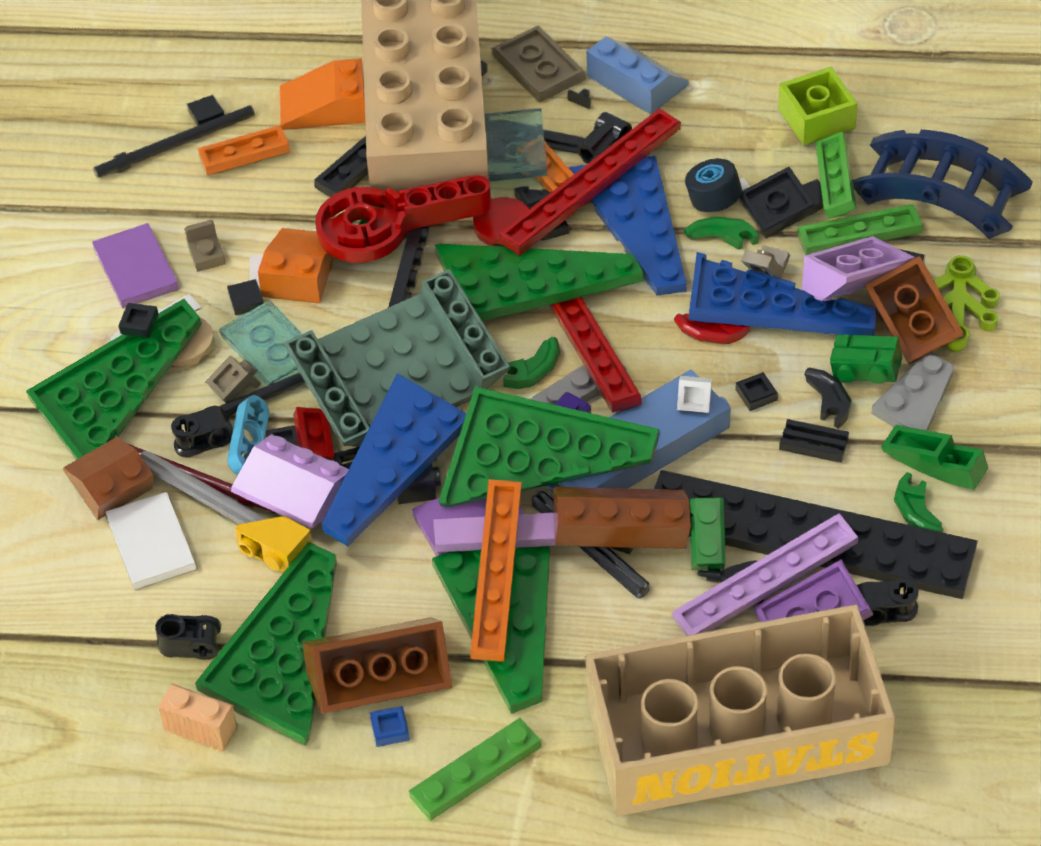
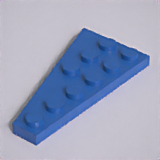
M656 156L645 157L590 201L595 206V212L614 238L622 243L625 253L634 255L643 271V278L656 296L686 292V280ZM586 165L571 166L569 169L575 174Z
M700 252L696 254L689 320L824 334L874 336L876 308L845 298L820 301L806 291L795 288L796 283L753 269L746 272L732 268L733 263L721 260L719 264L707 260L706 254Z
M397 373L322 522L323 532L348 547L460 435L466 412Z

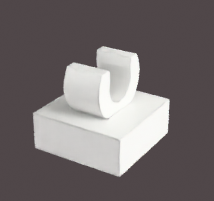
M680 376L677 410L709 413L712 379Z

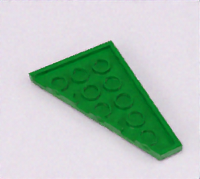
M459 244L435 245L436 255L443 270H451L482 322L643 282V271L633 254L529 248L522 255L518 256L507 247Z
M182 299L159 313L150 338L122 334L26 390L28 398L77 460L112 439L119 437L202 325L200 316L185 299Z
M475 387L438 502L440 506L451 507L487 499L489 479L522 482L521 491L650 464L654 457L660 431L649 426Z
M308 542L195 682L197 691L234 705L233 709L306 745L310 739L316 698L307 676L302 642L325 638L337 564L336 554Z
M550 546L515 548L504 662L483 660L511 714L542 702ZM481 550L450 551L433 557L432 564L472 639Z

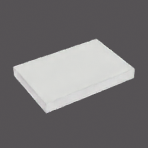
M167 492L105 511L134 590L196 570L195 561Z

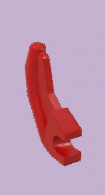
M677 314L674 317V322L683 333L699 341L731 344L741 340L750 332V326L689 320V314Z

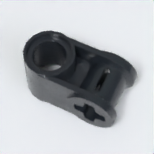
M210 406L198 412L179 416L171 424L172 434L176 437L174 450L182 457H192L198 453L228 445L231 442L233 427L224 409L220 406Z
M901 578L891 581L863 582L857 585L873 613L872 616L863 620L865 626L907 622L916 617L918 613L916 600L918 599L919 589L912 580ZM903 587V594H900V588ZM904 606H907L906 613H903Z
M166 614L160 617L155 625L158 650L162 655L170 658L212 659L218 653L216 638L217 634L221 631L222 624L217 618L209 615L186 616Z

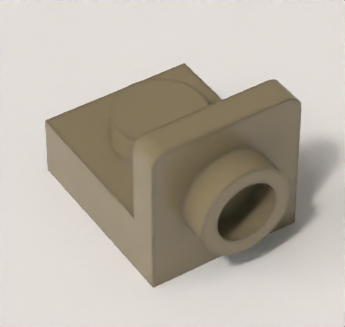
M213 220L184 228L188 249L197 272L226 264Z
M762 246L761 250H757V253L745 250L741 261L749 270L753 269L782 278L790 254L784 250Z
M231 355L205 381L225 403L232 401L249 382L256 388L261 385V382L254 376L258 371L245 359L239 362Z

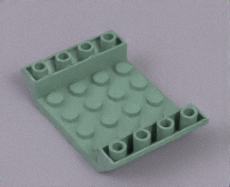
M450 269L423 280L420 294L317 339L313 330L284 342L286 350L342 446H361L397 373L453 406L458 407L471 401L475 387L489 389L510 370L509 364Z

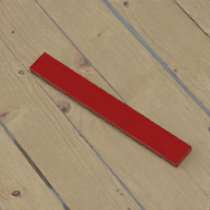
M659 108L498 233V242L518 256L522 255L681 129V121Z

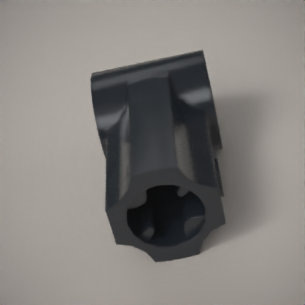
M603 112L596 120L594 130L577 146V154L582 158L583 162L586 164L590 163L631 131L632 125L608 112Z

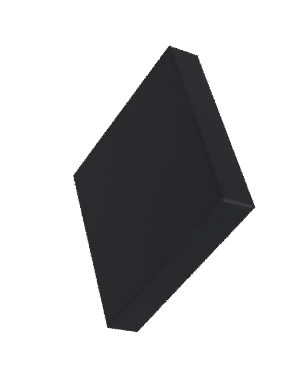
M790 167L743 190L739 201L765 239L818 211L816 203Z

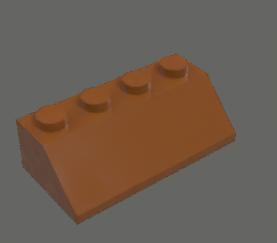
M554 487L555 546L686 549L691 526L689 499L684 490Z
M432 617L302 642L307 676L322 714L452 688L443 622Z

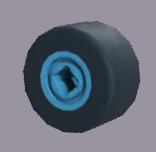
M716 158L700 162L686 174L685 185L691 203L699 211L718 212L730 207L741 197L742 186L734 163L727 159Z

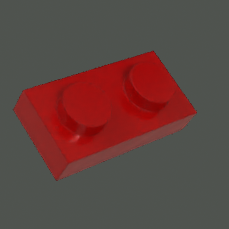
M296 407L293 417L298 446L309 449L312 453L333 461L335 456L329 422L323 411L319 408Z

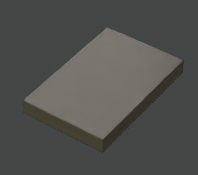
M539 25L492 47V56L539 103L586 80V72Z

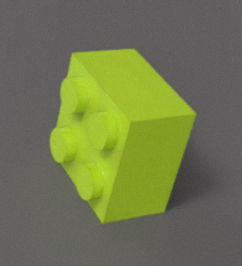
M832 67L779 83L778 109L803 146L841 131L844 133L856 129L858 103Z

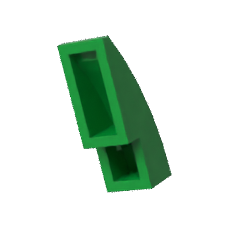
M895 425L881 446L883 452L923 474L968 489L975 490L988 470L983 449L956 445L952 435Z

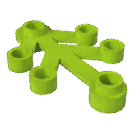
M964 255L953 257L946 265V273L934 280L939 291L954 283L953 290L943 296L949 307L952 306V314L964 333V336L946 345L953 352H959L968 345L969 330L963 325L965 307L979 318V327L982 330L993 331L997 328L998 324L997 313L987 308H995L998 305L999 291L995 288H990L976 276L974 262L971 258ZM966 284L981 295L980 302L966 291Z

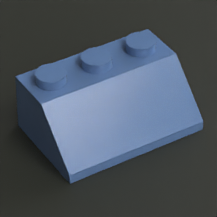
M605 36L586 51L587 77L650 115L689 85V80L625 42Z

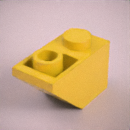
M285 516L238 524L235 528L240 551L246 556H254L265 562L274 571L280 570L284 572L308 542L312 543L311 530Z

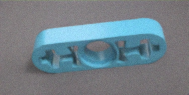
M256 395L248 397L237 408L227 458L230 469L236 475L241 471L253 447L265 439L269 408L266 402ZM244 429L250 432L253 442L246 438Z

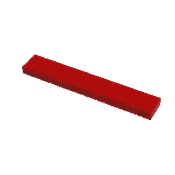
M582 297L549 305L611 412L614 413L642 404L641 394Z

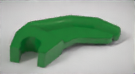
M714 216L696 220L684 229V234L687 237L691 236L693 239L716 236L725 239L726 243L738 250L743 249L742 239H749L752 245L758 244V234L753 226L743 219Z
M550 337L548 340H544L536 354L527 360L523 358L508 362L510 370L507 371V374L514 376L504 375V387L521 389L534 386L554 369L560 355L558 339Z
M906 472L899 480L894 496V502L905 522L911 526L943 532L942 522L926 509V482L922 480L918 486H911L912 474Z

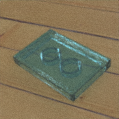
M541 108L484 114L488 177L490 182L548 176Z
M271 300L219 328L220 336L242 359L248 361L258 371L256 374L267 386L299 373L298 368L284 346V342L302 335V333Z

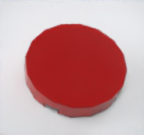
M510 197L492 198L491 209L483 215L473 217L474 233L481 241L495 246V243L501 244L498 242L497 234L529 210L526 204L518 199Z

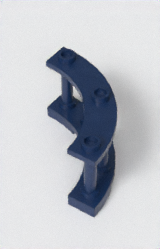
M922 129L920 133H906L905 130H898L873 137L870 147L880 157L870 175L853 180L854 190L868 205L892 199H908L930 203L964 218L979 229L988 239L1012 229L1013 226L1002 216L1009 198L1030 190L1033 181L1015 164L1005 157L1001 161L999 158L988 153L989 148L958 135ZM918 160L939 161L932 178L911 174ZM904 161L898 173H885L888 165ZM951 164L972 172L964 190L943 182ZM982 178L999 190L992 207L974 196Z

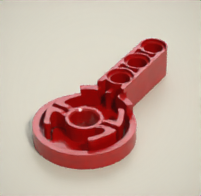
M473 175L399 190L398 192L390 187L385 191L372 187H355L340 191L328 198L316 214L317 239L321 247L329 255L339 260L353 263L378 260L397 249L406 233L412 229L487 213L492 207L490 181L485 176ZM358 220L369 221L363 225L353 224V222Z

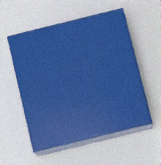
M403 706L370 712L376 747L410 741Z

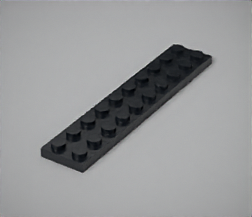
M664 470L660 471L654 489L684 490L689 499V508L690 499L723 498L725 545L766 555L771 554L840 513L858 536V544L819 567L826 568L842 560L849 574L880 581H891L901 578L909 579L917 584L919 590L959 599L964 597L978 540Z

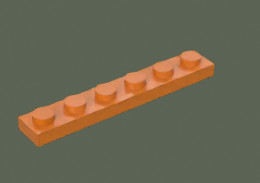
M489 479L470 659L504 662L522 482Z

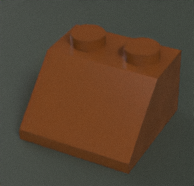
M119 437L112 439L63 467V471L97 520L106 516L105 511L121 507L152 489L153 473L138 451Z

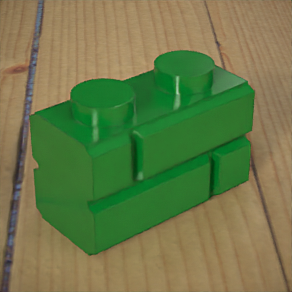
M837 334L830 357L833 377L843 382H852L854 380L871 381L876 384L896 382L902 361V350L899 337Z
M690 499L691 569H725L724 499Z

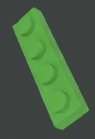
M843 131L815 141L823 206L828 219L846 215L850 211L857 209L848 143Z
M913 204L798 227V237L806 255L872 236L885 241L922 233V222Z
M518 718L410 789V799L431 821L540 749L541 740L521 718Z

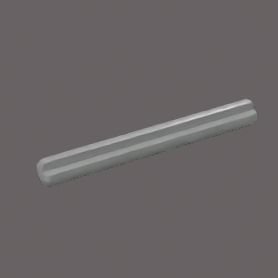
M148 451L141 453L140 456L155 476L238 524L266 519Z

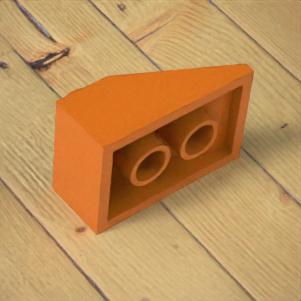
M362 58L334 60L280 85L282 129L365 123Z
M281 228L265 249L258 269L262 297L311 303L321 302L334 257L321 247L316 231Z

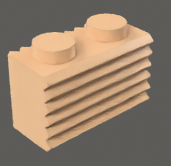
M175 684L170 685L158 705L165 732L170 731L171 734L176 733L177 736L188 737L189 741L194 739L195 743L200 742L201 745L206 744L207 747L218 748L219 752L225 749L237 729L238 724H236L237 721L235 720L234 705Z

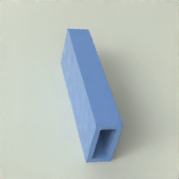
M689 370L684 374L680 375L689 377H699L692 370ZM679 376L641 398L642 404L620 410L610 416V418L659 429L660 436L652 463L548 485L547 488L552 493L554 487L630 488L729 429L730 405L725 398L719 397L711 389L709 413L677 410Z

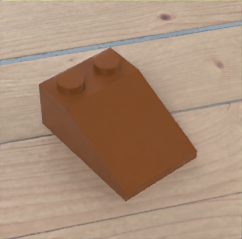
M920 256L865 284L867 295L889 334L893 337H899L902 355L908 365L964 336L962 329Z

